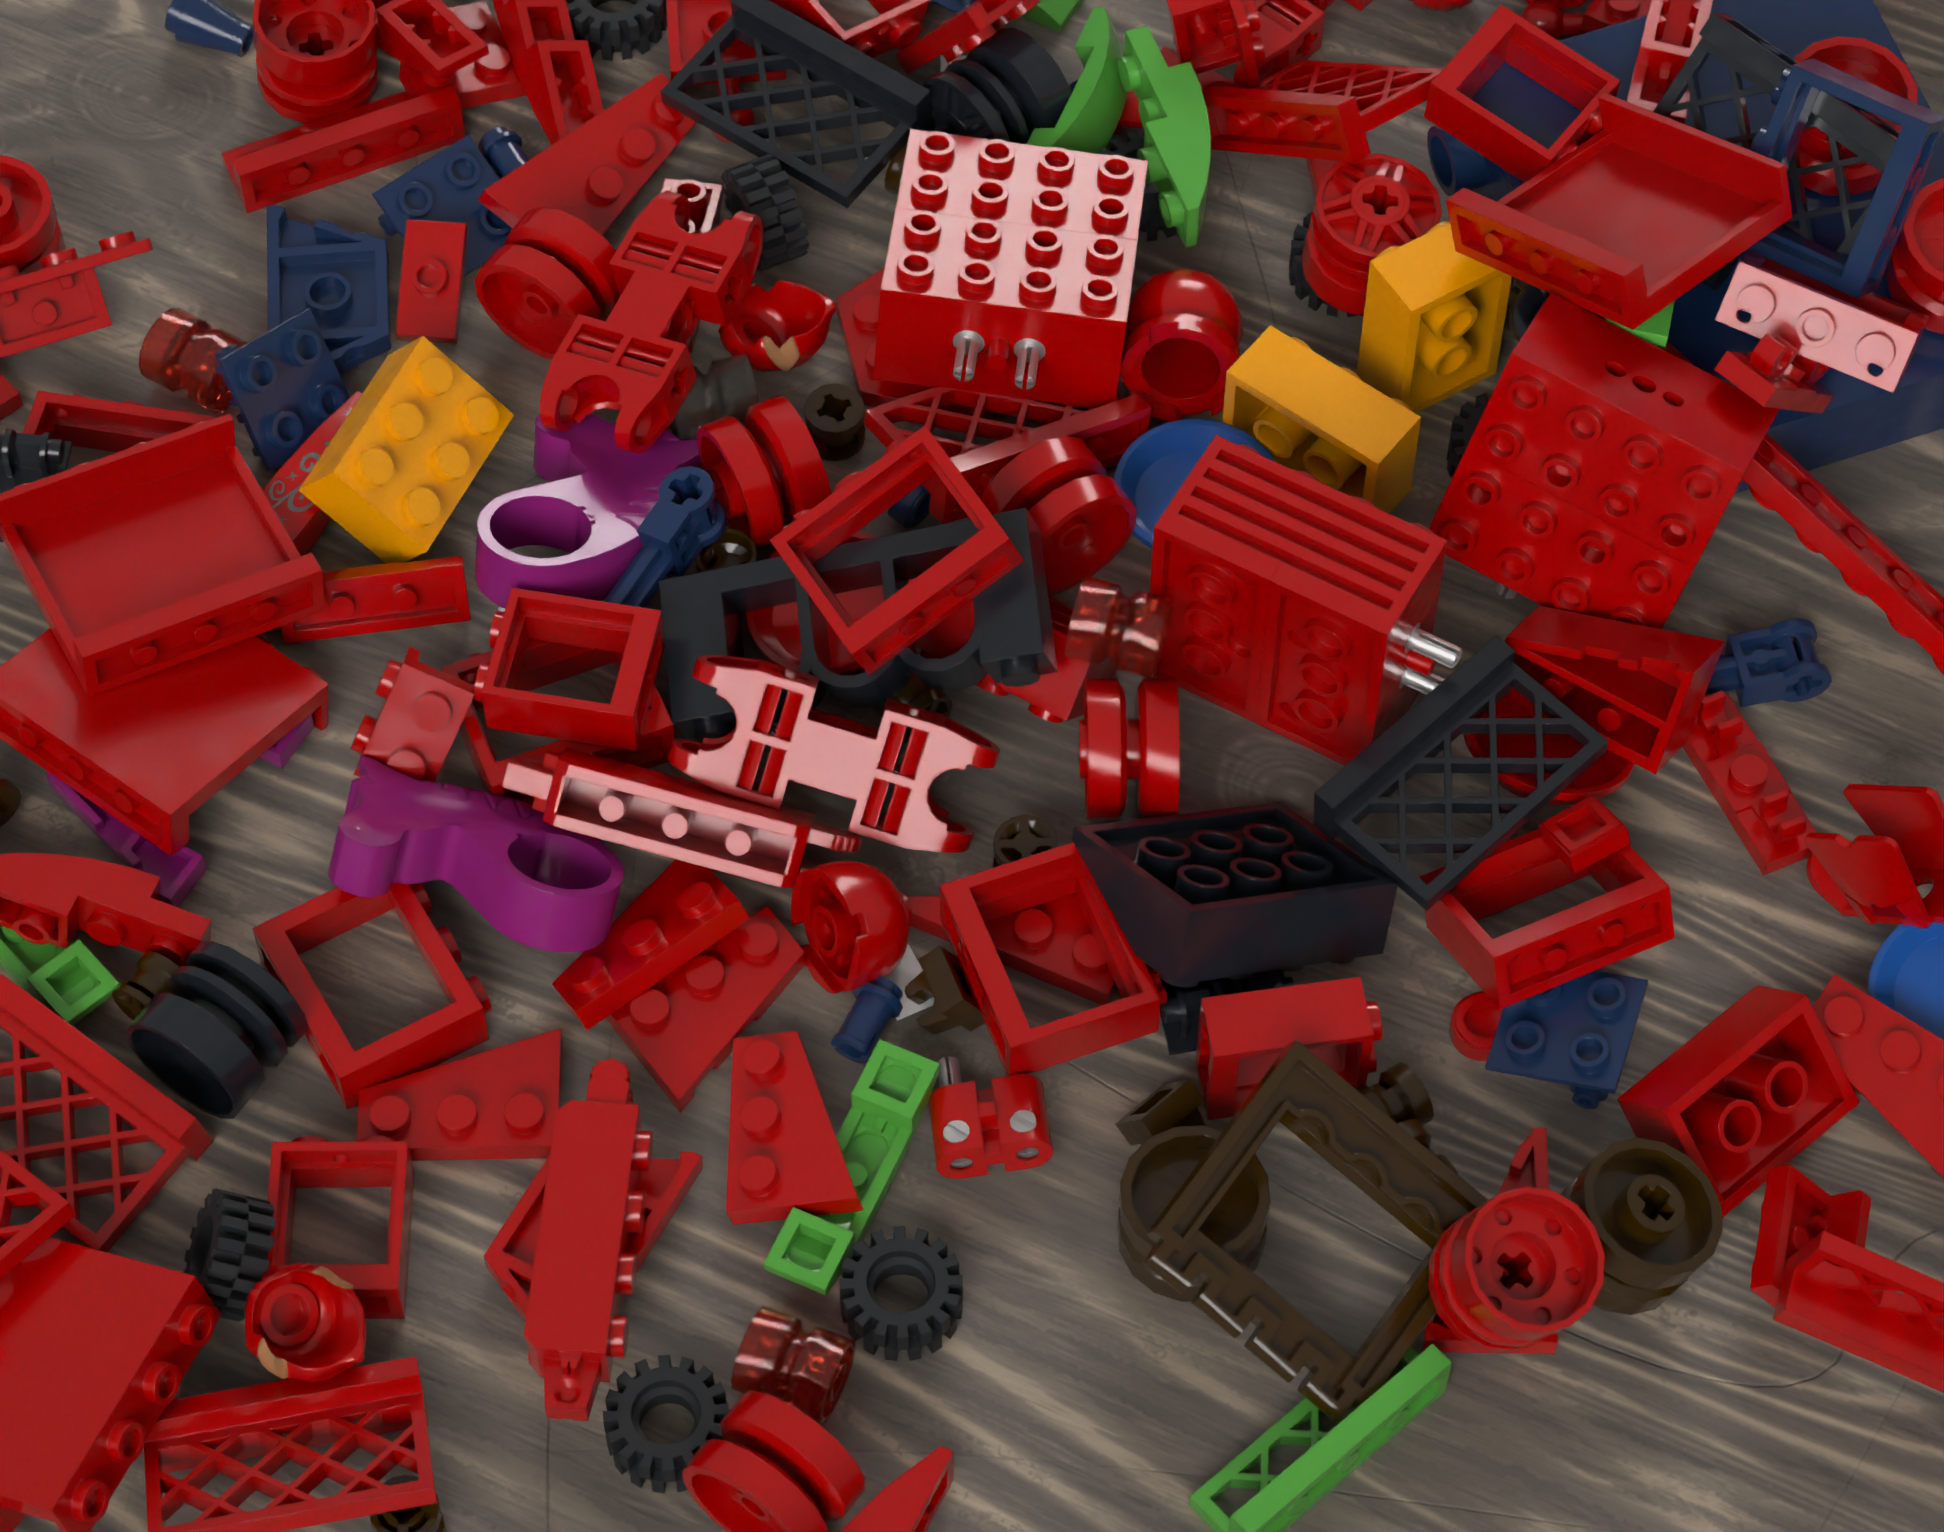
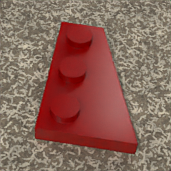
M675 859L611 924L606 940L594 948L585 950L552 985L563 1003L588 1031L750 918L739 899L709 868Z
M768 906L750 916V919L606 1018L680 1113L695 1096L694 1089L712 1068L717 1070L731 1054L733 1038H738L752 1020H759L805 966V951Z
M561 1028L359 1090L356 1142L368 1136H385L395 1141H408L412 1161L548 1158L556 1110L561 1108L563 1051Z
M798 1031L733 1038L726 1213L732 1224L739 1225L785 1220L793 1207L814 1216L864 1211L846 1165L841 1145L829 1118L826 1104L807 1051Z

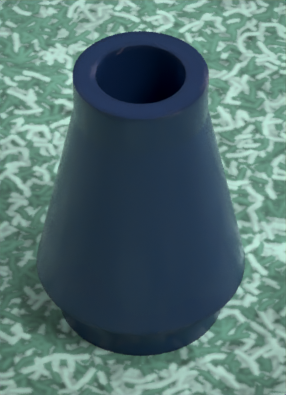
M173 0L167 12L165 29L174 33L175 39L178 42L229 52L239 57H244L252 45L254 39L253 25L243 21L216 0Z

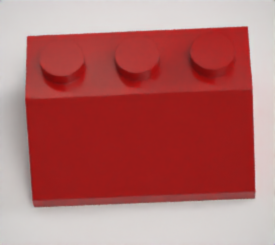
M1048 595L1058 672L1040 675V679L1037 682L1018 687L1006 686L1002 682L995 683L991 676L987 674L976 685L987 692L999 696H1008L1011 693L1029 702L1028 710L1037 717L1053 723H1062L1063 720L1068 721L1084 715L1085 679L1113 678L1132 650L1136 638ZM973 599L916 640V647L921 649L920 656L927 659H942L955 654L968 642L974 630L975 613Z
M1756 985L1617 1098L1637 1138L1668 1144L1689 1156L1710 1179L1721 1203L1722 1218L1767 1181L1768 1169L1785 1166L1860 1103L1806 994Z

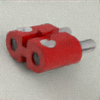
M945 1057L938 1061L940 1063V1072L938 1074L940 1088L931 1093L928 1107L936 1168L939 1174L952 1179H965L989 1175L988 1165L1004 1163L1005 1172L1038 1167L1048 1162L1053 1154V1146L1044 1087L1040 1079L1028 1074L1007 1076L1004 1069L1005 1076L991 1078L993 1088L976 1090L975 1081L962 1083L958 1059L948 1057L951 1085H949Z

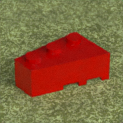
M1538 606L1505 639V643L1515 650L1514 663L1609 741L1608 750L1653 774H1656L1687 742L1725 641L1544 606ZM1514 688L1506 694L1509 698L1533 710V704Z

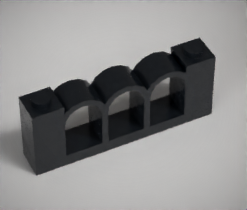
M1026 508L992 514L1024 561L973 598L975 613L974 630L968 642L955 654L942 659H927L918 655L915 641L870 675L866 671L857 675H838L833 672L826 618L782 557L660 580L659 590L672 723L690 741L702 743L704 738L716 739L726 736L735 729L736 716L731 705L725 699L716 695L717 688L704 684L692 676L696 659L699 656L705 655L744 658L740 613L797 602L802 647L801 663L797 671L820 677L811 704V708L814 709L822 702L827 690L837 700L853 707H875L885 703L887 698L893 699L907 686L913 673L923 684L937 690L959 691L977 684L987 674L991 676L995 683L1002 682L1006 686L1018 687L1037 682L1040 679V675L1058 672L1039 527ZM970 519L841 544L815 562L813 566L834 594L883 585L885 601L909 583V579H914L979 531ZM782 689L772 723H779L788 694L787 689Z

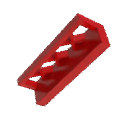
M452 85L412 99L404 91L221 153L223 164L248 214L454 144L465 137L461 101Z
M1822 1231L1787 1259L1773 1320L1944 1393L1943 1282L1825 1231ZM1827 1259L1843 1267H1837L1823 1260ZM1895 1291H1901V1292H1903V1293H1905V1294H1900V1293H1897V1292H1895Z

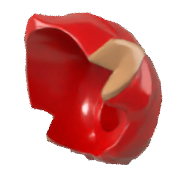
M778 280L769 290H764L758 284L752 283L728 326L720 325L718 332L725 350L750 369L762 372L788 371L806 363L821 348L828 335L830 321L837 307L835 302L825 294L797 282Z
M300 1263L292 1264L280 1269L272 1276H265L262 1281H256L253 1289L249 1291L247 1295L248 1301L244 1306L246 1317L244 1324L245 1345L252 1354L259 1358L261 1364L269 1372L282 1379L291 1378L308 1382L327 1380L356 1363L362 1362L364 1359L366 1344L364 1307L353 1291L354 1285L341 1279L328 1268L323 1266L317 1268L309 1263L304 1265Z

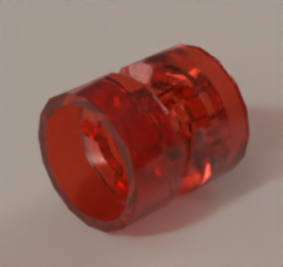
M170 308L152 324L144 338L138 365L141 375L171 392H181L185 389L187 400L215 414L223 413L232 407L229 399L233 395L232 392H229L222 375L217 374L214 366L218 363L214 353L232 344H237L239 348L248 342L222 329H212L211 325L181 308Z
M1086 576L1080 586L1066 640L1065 656L1099 666L1108 658L1114 659L1119 671L1153 679L1159 667L1166 643L1174 599L1140 589L1131 597L1124 596L1120 584ZM1120 625L1127 627L1119 630Z
M762 1306L752 1319L743 1337L733 1367L731 1387L733 1390L744 1394L751 1390L768 1393L776 1398L779 1396L783 1397L785 1402L791 1404L816 1422L825 1424L835 1410L847 1383L854 1361L856 1341L819 1326L809 1333H805L802 1320Z

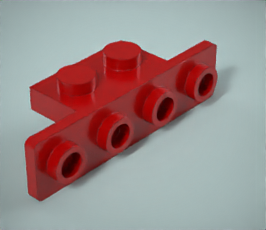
M129 231L99 240L102 252L78 258L75 248L40 257L43 269L23 275L19 274L17 265L1 268L0 358L112 326L94 268L152 251L150 238L136 241L134 232Z

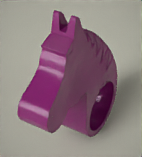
M592 413L587 415L581 423L574 422L570 429L565 432L544 427L539 414L535 422L533 467L536 473L548 481V483L500 495L490 501L480 512L477 520L475 579L480 591L490 601L502 608H506L511 587L597 601L604 600L643 546L637 529L659 500V487L662 480L670 472L681 467L692 466L702 469L697 450V439L681 441L680 438L665 430L647 451L635 454L618 449L614 438L615 424L601 419ZM528 545H542L558 548L570 554L554 558H534L514 553L510 549Z
M359 757L358 770L361 777L351 782L345 814L338 823L328 869V876L335 886L355 896L377 897L386 894L393 883L417 884L431 880H443L451 884L496 930L521 944L553 952H578L594 948L606 940L624 877V869L618 857L598 838L554 827L543 821L544 812L532 809L531 804L520 800L450 783L416 780L370 757Z

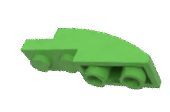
M1146 25L1125 31L1124 56L1118 58V71L1127 92L1134 90L1139 100V115L1145 135L1144 148L1138 150L1137 159L1148 160L1145 182L1147 184L1154 182L1159 193L1160 212L1168 228L1175 226L1185 248L1197 245L1207 206L1211 160V134L1208 111L1200 83L1191 62L1168 67Z

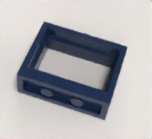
M1812 58L1793 64L1791 69L1786 68L1782 72L1777 87L1773 89L1771 95V103L1777 106L1769 126H1763L1758 131L1749 150L1786 164V170H1788L1819 90L1901 125L1902 128L1849 257L1782 227L1775 229L1748 248V250L1859 299L1876 291L1943 132L1944 115Z

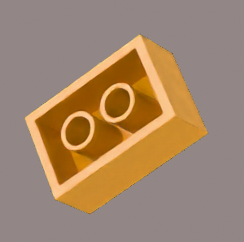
M1444 221L1435 225L1427 234L1402 246H1392L1385 249L1375 259L1370 261L1356 374L1363 382L1386 396L1397 398L1406 403L1414 413H1418L1495 375L1512 276L1456 252L1450 221Z
M1271 325L1226 371L1222 423L1232 425L1251 435L1266 448L1275 462L1292 470L1305 471L1314 476L1320 483L1351 497L1364 498L1375 505L1377 509L1388 514L1411 490L1421 416L1414 413L1403 401L1386 396L1363 382L1352 370L1335 365L1312 351L1301 339L1289 337Z
M421 336L386 357L298 491L383 562L404 563L428 551L514 414L429 340Z

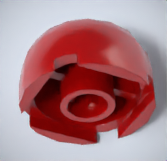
M852 860L820 864L815 868L804 870L798 874L792 889L793 926L804 923L806 936L809 941L808 944L800 946L805 951V965L814 980L827 992L833 994L843 991L853 992L856 988L863 986L867 982H874L880 976L887 977L900 964L909 941V930L913 921L912 908L906 895L899 891L895 883L876 866Z

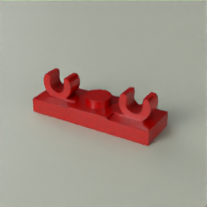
M1765 334L1753 352L1749 351L1747 354L1726 351L1714 368L1715 371L1763 407L1822 414L1834 397V395L1816 383L1830 367L1797 354L1799 350L1778 335L1773 338L1771 335Z
M461 555L405 563L394 562L324 572L325 610L283 625L281 629L284 644L471 621L463 557Z
M1723 690L1704 697L1687 742L1682 747L1764 876L1808 858L1811 850L1805 844L1804 838L1808 833H1817V831L1795 799L1791 788L1762 743L1758 741L1729 694L1725 695Z

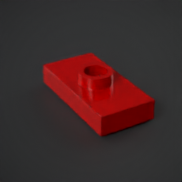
M406 220L395 331L398 340L414 341L424 336L433 343L458 344L469 231L466 223Z

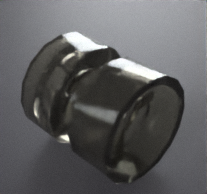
M739 354L712 360L707 374H703L694 366L697 380L670 424L672 434L680 438L681 441L696 439V433L700 426L727 415L736 418L745 426L746 413L749 407L759 403L755 379L747 356Z

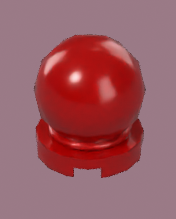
M1176 269L1154 275L1135 291L1128 310L1125 332L1126 342L1123 347L1120 377L1122 376V381L1129 390V396L1138 393L1152 407L1151 417L1173 422L1183 420V414H1199L1211 409V416L1223 410L1226 371L1241 357L1239 345L1243 336L1242 317L1231 290L1206 272Z

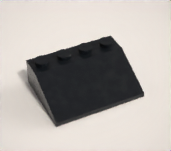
M1281 802L1074 827L1072 841L1134 953L1160 973L1162 980L1171 985L1194 987L1200 981L1225 977L1247 979L1251 977L1252 973L1278 969L1283 971H1299L1303 969L1304 965L1324 962L1346 964L1353 962L1354 958L1383 954L1398 882L1335 839L1331 840L1315 825Z

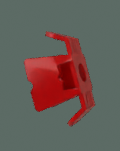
M1848 784L1843 791L1845 797L1875 836L1858 835L1851 842L1840 834L1808 833L1804 838V842L1811 850V854L1807 860L1806 870L1809 882L1814 890L1843 916L1860 917L1866 924H1903L1915 926L1916 928H1928L1931 923H1944V805L1937 791L1931 787ZM1933 884L1931 891L1924 898H1921L1917 886Z

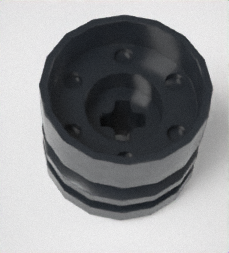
M1013 27L999 29L994 35L971 49L966 59L954 60L946 67L945 71L937 72L923 84V87L930 90L934 123L931 131L990 140L1000 139L1020 144H1027L1034 128H1055L1072 94L1061 69L1046 49L1029 34Z
M214 941L200 942L186 961L187 966H180L171 977L169 982L173 994L157 993L130 1024L125 1033L130 1047L145 1067L180 1098L201 1111L218 1118L234 1119L265 1081L262 1066L277 1067L287 1055V1047L295 1046L308 1029L306 1016L294 997L276 978L256 962L235 949Z

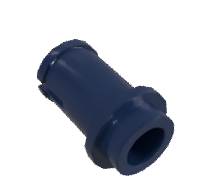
M496 127L488 131L478 143V149L500 179L529 160L521 149V137L515 131H508L505 127Z
M881 976L874 982H867L853 991L856 1000L838 1033L834 1035L831 1044L836 1046L835 1050L839 1054L857 1063L868 1062L890 1018L899 1017L903 1009L900 1002L903 997L902 990L895 983Z

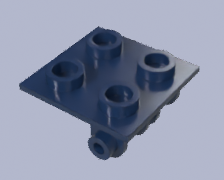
M469 135L372 194L384 211V214L378 217L380 226L390 237L398 233L405 240L407 219L466 223L469 231L464 277L484 265L497 248L505 246L504 242L513 229L478 201L483 190L500 179Z
M306 308L239 348L237 344H232L214 353L218 362L214 369L217 374L222 375L229 392H232L233 395L229 402L232 407H238L241 412L236 418L239 423H246V430L254 445L251 451L254 456H261L267 471H271L285 463L312 433L350 398L310 308Z
M1595 970L1505 1007L1485 1065L1486 1070L1569 1085L1570 1090L1574 1093L1572 1100L1576 1105L1586 1109L1597 1108L1599 1101L1607 1099L1609 1093H1616L1648 987V980Z

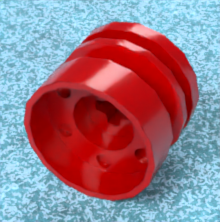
M255 0L252 23L254 46L257 50V81L264 100L269 106L283 117L302 124H309L370 102L377 90L378 83L376 15L372 0Z
M1381 153L1368 154L1355 162L1341 161L1336 163L1320 181L1301 255L1305 279L1318 297L1337 310L1364 316L1370 261L1389 247L1402 246L1427 234L1431 228L1440 222L1442 208L1439 194L1426 174L1404 159Z
M1525 1186L1499 1193L1480 1207L1462 1216L1440 1235L1429 1258L1428 1288L1437 1314L1455 1336L1481 1350L1507 1353L1532 1346L1549 1335L1571 1326L1592 1308L1604 1282L1605 1254L1596 1227L1577 1204L1553 1190ZM1501 1266L1505 1267L1509 1272L1505 1279V1284L1508 1288L1499 1281L1504 1272Z

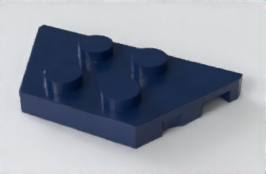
M277 205L267 206L268 330L306 308H310L339 373L390 350L389 254L386 240L362 232L350 233L343 230L337 224L318 219L315 225L312 226L287 218L286 209Z

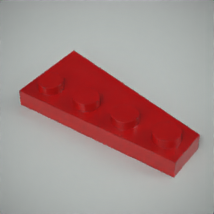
M660 73L483 190L478 201L512 228L515 227L527 211L545 207L558 209L579 218L601 235H604L697 122L662 102L661 91L671 80Z
M1834 974L1813 1005V1009L1852 1088L1859 1095L1861 1094L1881 1114L1888 1125L1903 1140L1905 1139L1944 1181V1040Z

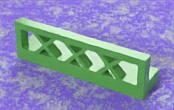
M1433 1344L1419 1355L1410 1347L1398 1363L1403 1369L1330 1432L1318 1431L1320 1409L1307 1398L1303 1399L1189 1496V1506L1215 1532H1284L1446 1392L1452 1362ZM1310 1420V1431L1298 1430ZM1279 1445L1309 1446V1450L1281 1474H1268L1269 1454ZM1260 1462V1474L1247 1473ZM1229 1488L1259 1489V1492L1230 1518L1213 1502Z

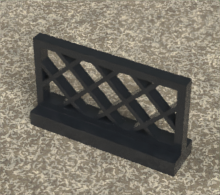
M732 0L730 2L732 16L661 91L662 102L757 157L768 154L773 155V158L780 162L782 171L785 170L788 175L847 209L908 142L910 129L931 131L934 127L930 90L769 0ZM735 39H738L754 48L757 58L722 63L721 54ZM791 69L802 77L803 84L768 89L766 72ZM753 74L760 75L762 90L727 95L725 79ZM719 80L720 97L695 100L685 94L695 83ZM837 95L848 102L849 110L814 115L813 98ZM805 100L807 117L773 122L771 105ZM760 106L765 107L767 123L741 126L731 120L730 111ZM883 121L895 128L884 139L861 142L858 125ZM852 126L854 143L820 148L817 131ZM811 132L812 150L788 153L777 147L776 137ZM852 159H857L858 170L845 184L826 175L823 170V164Z
M1712 13L1699 32V35L1702 36L1701 40L1653 112L1669 118L1673 112L1692 109L1695 129L1708 133L1703 106L1734 100L1740 136L1723 140L1733 144L1742 143V147L1749 150L1752 140H1754L1758 132L1751 133L1745 97L1768 93L1771 96L1773 89L1777 87L1782 72L1786 68L1791 69L1793 64L1799 62L1729 14ZM1711 54L1728 66L1732 92L1701 98L1697 74ZM1741 75L1757 87L1743 90ZM1689 89L1691 101L1678 104L1686 90ZM1819 90L1804 130L1817 127L1828 135L1833 162L1801 168L1796 147L1789 165L1790 170L1787 171V177L1792 179L1797 214H1792L1793 217L1785 223L1799 220L1801 235L1786 224H1782L1780 227L1813 241L1810 218L1841 212L1846 238L1836 252L1849 257L1872 199L1851 203L1845 166L1867 162L1883 173L1900 132L1873 113ZM1841 145L1856 154L1857 157L1843 159ZM1834 169L1840 205L1808 211L1802 175ZM1866 207L1854 224L1852 210Z
M1497 635L1328 780L1314 795V825L1331 840H1334L1338 835L1342 837L1377 869L1398 882V887L1426 911L1608 750L1609 741L1514 663L1515 650ZM1514 688L1533 704L1534 718H1496V703ZM1488 711V718H1480ZM1542 712L1549 718H1542ZM1460 734H1488L1489 758L1451 757V742ZM1497 734H1534L1535 758H1497ZM1543 734H1569L1584 747L1572 758H1543ZM1443 750V757H1435ZM1415 773H1443L1444 797H1406L1405 782ZM1451 773H1490V797H1452ZM1498 773H1536V789L1526 798L1498 797ZM1544 773L1552 774L1544 781ZM1398 789V797H1389ZM1370 813H1398L1399 837H1370L1357 824ZM1406 813H1444L1445 838L1406 837ZM1452 813H1491V829L1481 838H1453ZM1499 813H1508L1499 821ZM1390 853H1399V861ZM1407 853H1445L1446 869L1426 885L1407 869ZM1453 853H1463L1453 862Z

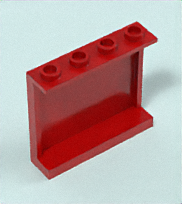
M1603 93L1598 97L1603 130L1579 145L1575 151L1567 153L1497 202L1462 188L1447 198L1446 204L1456 252L1548 293H1553L1573 304L1633 330L1790 220L1793 216L1786 164Z
M230 413L206 422L195 423L186 429L149 442L135 444L129 449L91 462L78 464L66 471L31 483L20 484L11 490L0 493V536L88 697L325 610L322 569L312 553L301 556L235 445L234 421Z
M51 628L0 666V739L171 857L189 843L190 814L309 715H312L313 724L322 731L328 726V683L323 681L320 675L313 669L306 666L302 667L276 650L269 640L260 635L90 697L86 695Z
M49 1237L0 1279V1506L52 1521L61 1532H91L95 1523L105 1514L110 1498L130 1465L140 1456L145 1440L167 1404L175 1398L180 1382L202 1346L210 1340L215 1325L222 1315L196 1276Z

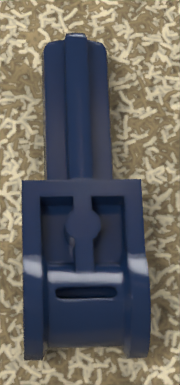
M681 467L670 472L662 480L659 487V500L637 529L643 546L604 602L645 608L659 588L660 580H664L668 573L676 577L684 576L703 547L714 543L722 536L726 528V515L721 505L713 500L715 497V485L709 473L697 467Z
M1795 618L1778 622L1769 628L1728 635L1725 654L1720 655L1705 695L1721 690L1723 692L1736 690L1740 706L1744 707L1778 700L1789 702L1804 701L1823 693L1830 686L1832 680L1828 667L1819 662L1814 646L1817 639L1814 624L1807 619Z

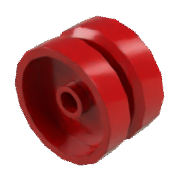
M1837 36L1814 42L1794 57V60L1797 62L1813 58L1918 104L1917 85L1907 65L1888 48L1864 38ZM1876 115L1897 131H1901V125ZM1817 127L1803 130L1797 145L1801 168L1833 162L1828 135ZM1841 145L1843 159L1857 157L1856 154ZM1867 162L1845 166L1849 195L1872 190L1879 184L1883 173ZM1834 169L1802 175L1805 188L1823 195L1838 196Z
M0 155V269L17 265L19 274L23 275L43 269L40 257L66 250L57 221L53 198L45 177L27 162L7 155Z
M1944 177L1922 188L1916 195L1886 270V279L1891 298L1900 304L1930 315L1925 329L1944 334Z
M545 207L532 209L524 214L509 233L504 242L505 246L499 247L493 252L474 279L476 295L485 312L494 323L523 348L551 360L578 314L606 321L620 298L609 265L616 252L612 245L603 235L583 220L564 211Z
M776 395L750 406L746 413L745 426L736 418L727 415L700 426L696 433L697 450L701 466L704 471L709 473L715 485L714 500L721 505L726 515L727 527L747 534L754 541L757 551L772 545L770 539L781 532L785 523L789 525L794 520L793 515L802 510H811L832 494L828 476L812 436L796 408L783 396Z
M1070 436L1044 440L1020 453L997 473L987 485L980 498L991 514L1022 508L1027 509L1041 533L1048 595L1068 590L1091 578L1112 561L1127 543L1136 525L1137 508L1115 480L1112 477L1106 476V469L1083 440Z
M1118 678L1085 679L1084 720H1079L1078 746L1079 778L1084 779L1086 820H1119L1126 808L1127 780L1135 779L1137 809L1144 819L1177 815L1180 784V737L1176 678H1143L1136 689L1135 718H1126L1125 690Z
M751 1390L741 1395L720 1422L723 1440L710 1439L703 1443L682 1470L683 1483L692 1498L726 1532H827L825 1520L836 1521L844 1517L865 1490V1477L858 1464L835 1437L815 1420L791 1404L768 1393Z

